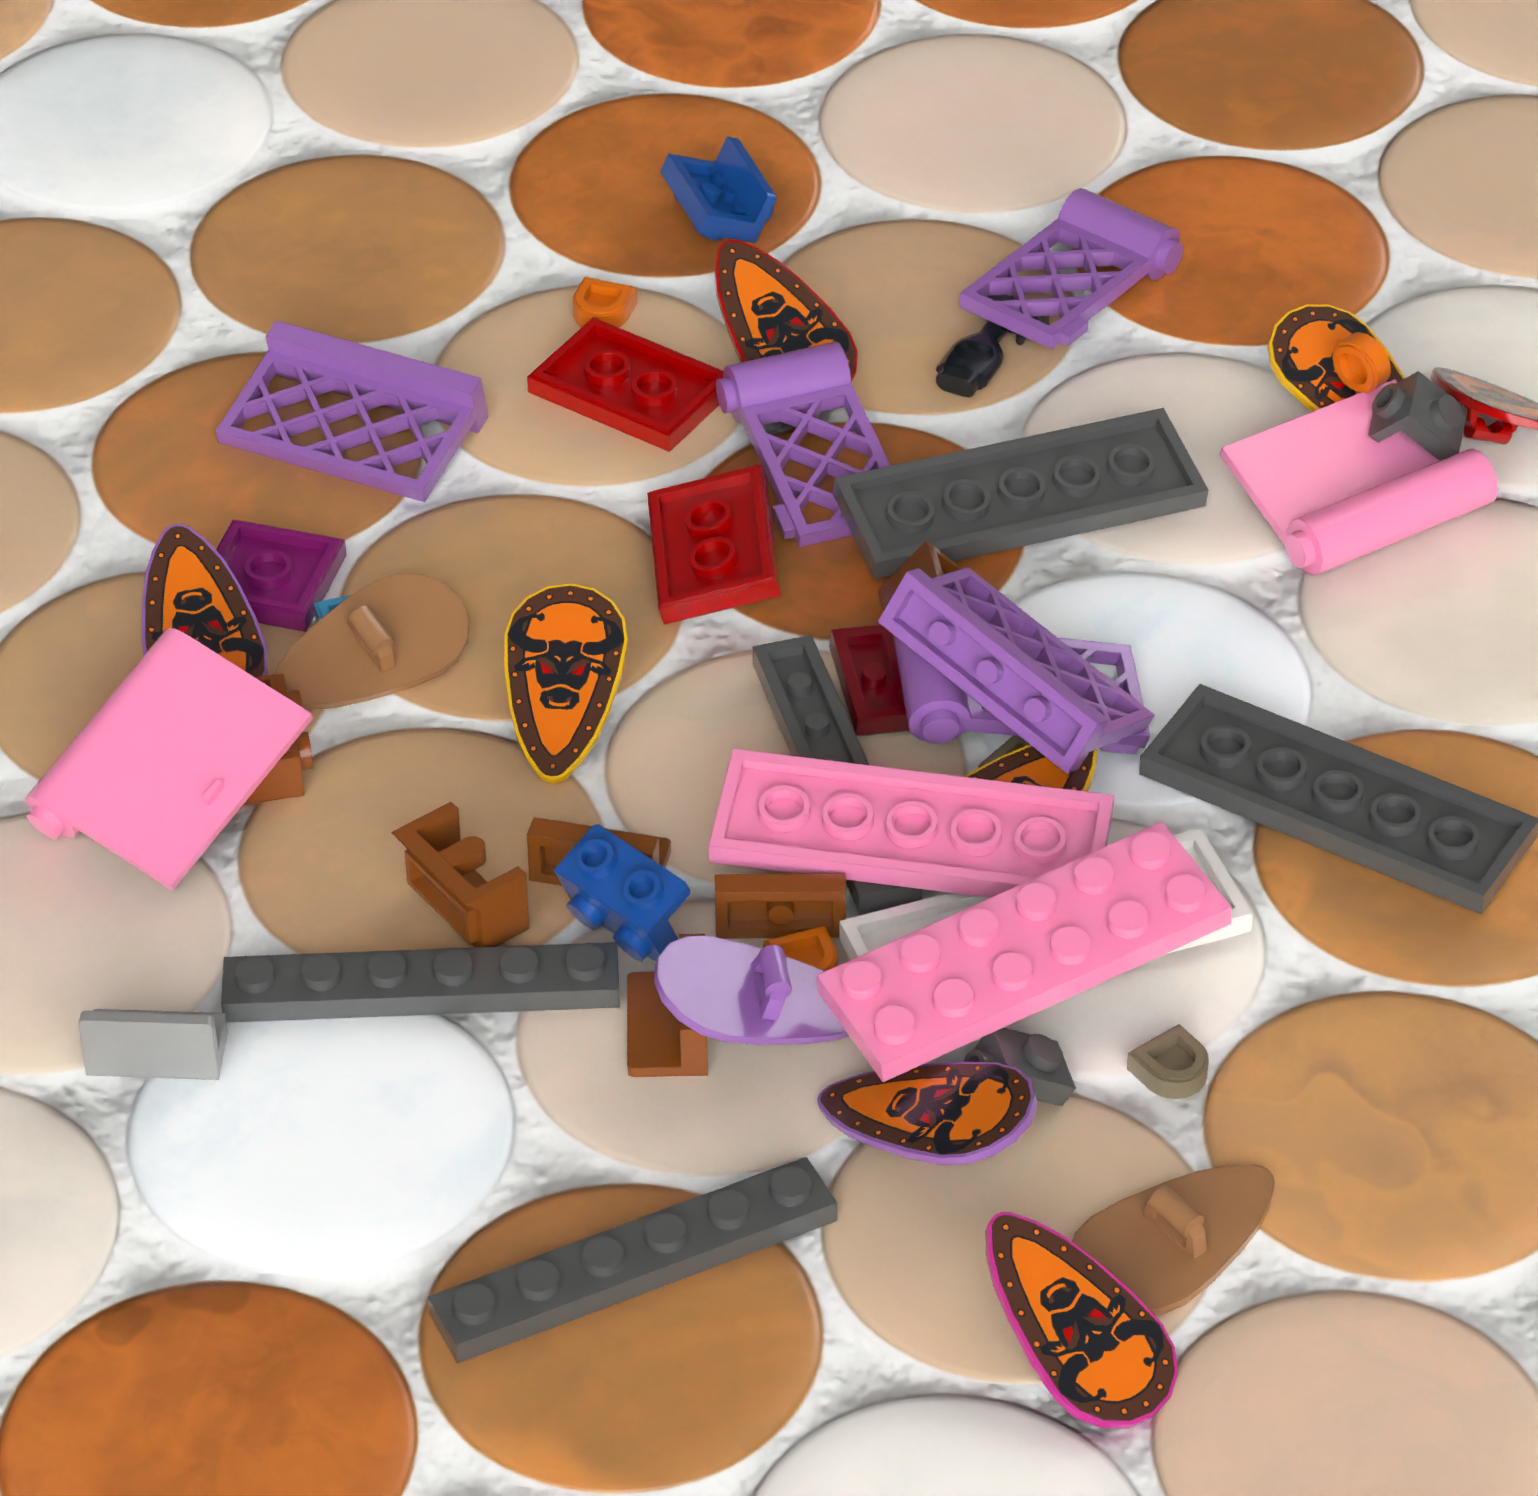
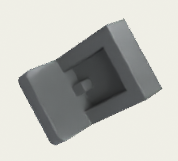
M1417 371L1396 384L1390 383L1386 385L1376 395L1372 404L1373 415L1368 434L1376 442H1381L1402 431L1438 460H1443L1459 453L1468 409L1421 372Z
M1001 1028L982 1037L976 1047L966 1055L963 1061L994 1062L1018 1068L1031 1080L1037 1101L1063 1106L1076 1089L1058 1041L1041 1034L1031 1035Z

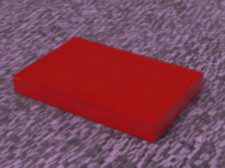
M593 317L527 376L528 392L670 452L719 406L716 381L723 378L724 371Z
M761 464L647 493L658 609L664 625L781 596L767 480Z

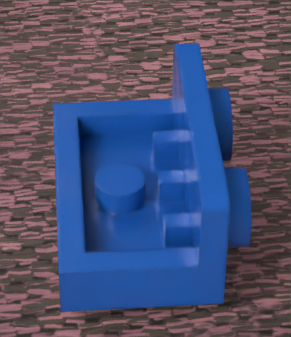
M727 137L715 162L668 153L660 173L673 191L675 199L681 204L692 221L694 229L702 236L711 240L729 238L756 243L765 222L772 216L776 194L740 140Z
M593 825L554 869L556 876L571 899L566 904V907L586 927L596 930L602 925L614 933V941L635 960L643 962L648 956L656 962L668 944L678 940L668 919L690 895V889L684 880L600 825Z

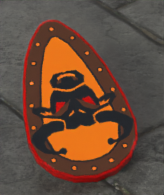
M739 240L723 242L717 251L714 271L716 296L724 323L739 360L745 362L838 342L846 355L852 382L857 371L858 351L849 330L833 310L802 279L779 260L761 249Z
M1440 367L1433 369L1430 377L1431 381L1468 409L1463 431L1466 438L1507 444L1518 426L1538 430L1537 402L1492 383L1451 369ZM1479 413L1498 420L1486 426L1484 419L1478 416Z

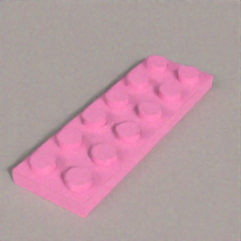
M732 749L708 845L709 863L797 874L846 873V880L991 898L1106 847L1113 816L1114 795Z
M1159 822L818 974V993L881 1081L885 1082L1230 925L1231 905L1165 824Z

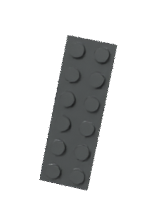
M1164 408L834 478L833 496L873 579L893 575L926 540L952 561H959L1205 507L1209 492Z
M1202 684L1197 686L1140 755L1139 775L1479 914L1484 912L1538 836V818Z

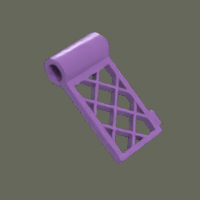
M1079 188L1073 191L1061 208L1058 219L960 293L959 307L1050 349L1055 348L1060 343L1069 346L1088 331V322L1091 318L1144 276L1152 280H1158L1165 274L1172 273L1177 268L1183 254L1180 234L1177 229L1086 189ZM1060 242L1076 250L1051 252L1050 248ZM1115 266L1121 269V271L1097 272L1095 267ZM1084 267L1085 273L1057 274L1056 269ZM1045 269L1046 275L1018 276L1017 274L1023 270ZM1091 290L1092 292L1089 296L1065 297L1063 291ZM1052 292L1053 298L1025 299L1024 297L1026 293ZM1012 294L1014 300L994 301L987 298V296ZM1059 315L1060 319L1049 326L1032 317Z
M831 342L724 367L723 378L716 381V393L720 408L724 414L731 412L735 421L738 423L742 422L779 502V505L773 506L772 514L784 540L794 537L798 547H804L851 536L852 533L833 494L818 488L827 474L833 477H840L891 465L851 383L848 361L841 345L838 342ZM841 407L845 408L849 416V420L843 429L817 419L820 412ZM780 421L796 429L789 440L786 441L765 433L762 425ZM807 432L834 442L825 456L799 446ZM844 447L867 455L869 461L863 470L836 460ZM789 459L815 469L807 483L784 475L782 470ZM808 502L834 511L835 514L830 520L807 525L802 511Z
M893 635L907 722L912 735L919 740L935 744L950 742L965 731L1019 736L992 713L982 710V705ZM1059 638L1089 663L1115 665L1118 678L1113 682L1144 706L1131 645ZM1149 727L1146 730L1100 748V751L1136 754L1139 748H1145L1150 738Z

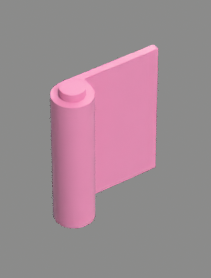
M1396 379L1380 385L1370 393L1361 392L1224 446L1220 451L1219 455L1285 545L1290 561L1297 568H1302L1310 575H1318L1487 506L1497 498L1498 484L1494 469L1483 453L1474 448L1443 460H1438L1402 431L1381 442H1376L1368 435L1373 415V401L1379 391L1390 383L1396 384Z
M167 628L27 794L25 802L31 810L27 814V818L37 830L53 840H57L60 835L72 839L81 831L173 891L313 720L312 713L178 629Z

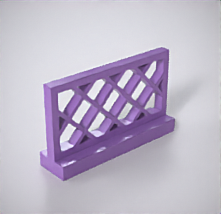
M275 321L265 336L268 352L216 429L218 443L426 502L469 431L479 433L488 418L482 379L479 377ZM274 375L300 383L269 394L266 388ZM332 391L350 396L351 399L320 409L315 396ZM307 399L312 409L311 413L284 422L281 421L276 409ZM385 406L402 411V414L372 424L367 411ZM267 412L274 424L254 432L240 428L245 420ZM356 414L359 415L364 427L333 437L328 426L329 423ZM433 420L451 425L448 431L425 439L418 425ZM320 427L325 438L323 441L305 447L292 444L289 439L291 436ZM410 429L416 442L385 452L379 440L380 438ZM371 442L377 455L355 462L344 459L340 452ZM423 457L426 463L418 479L396 474L392 468Z
M969 567L935 578L929 577L919 568L906 572L878 620V623L1066 774L1078 770L1089 752L1146 730L1155 714Z

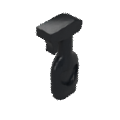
M1007 294L989 295L987 297L994 301L1014 300L1013 296ZM1050 316L1032 317L1049 325ZM987 320L978 333L966 336L951 346L936 367L938 373L936 384L941 390L968 398L972 397L977 390L988 385L1000 368L1004 354L999 343L1007 332L1016 334V343L1019 345L1024 344L1026 337Z

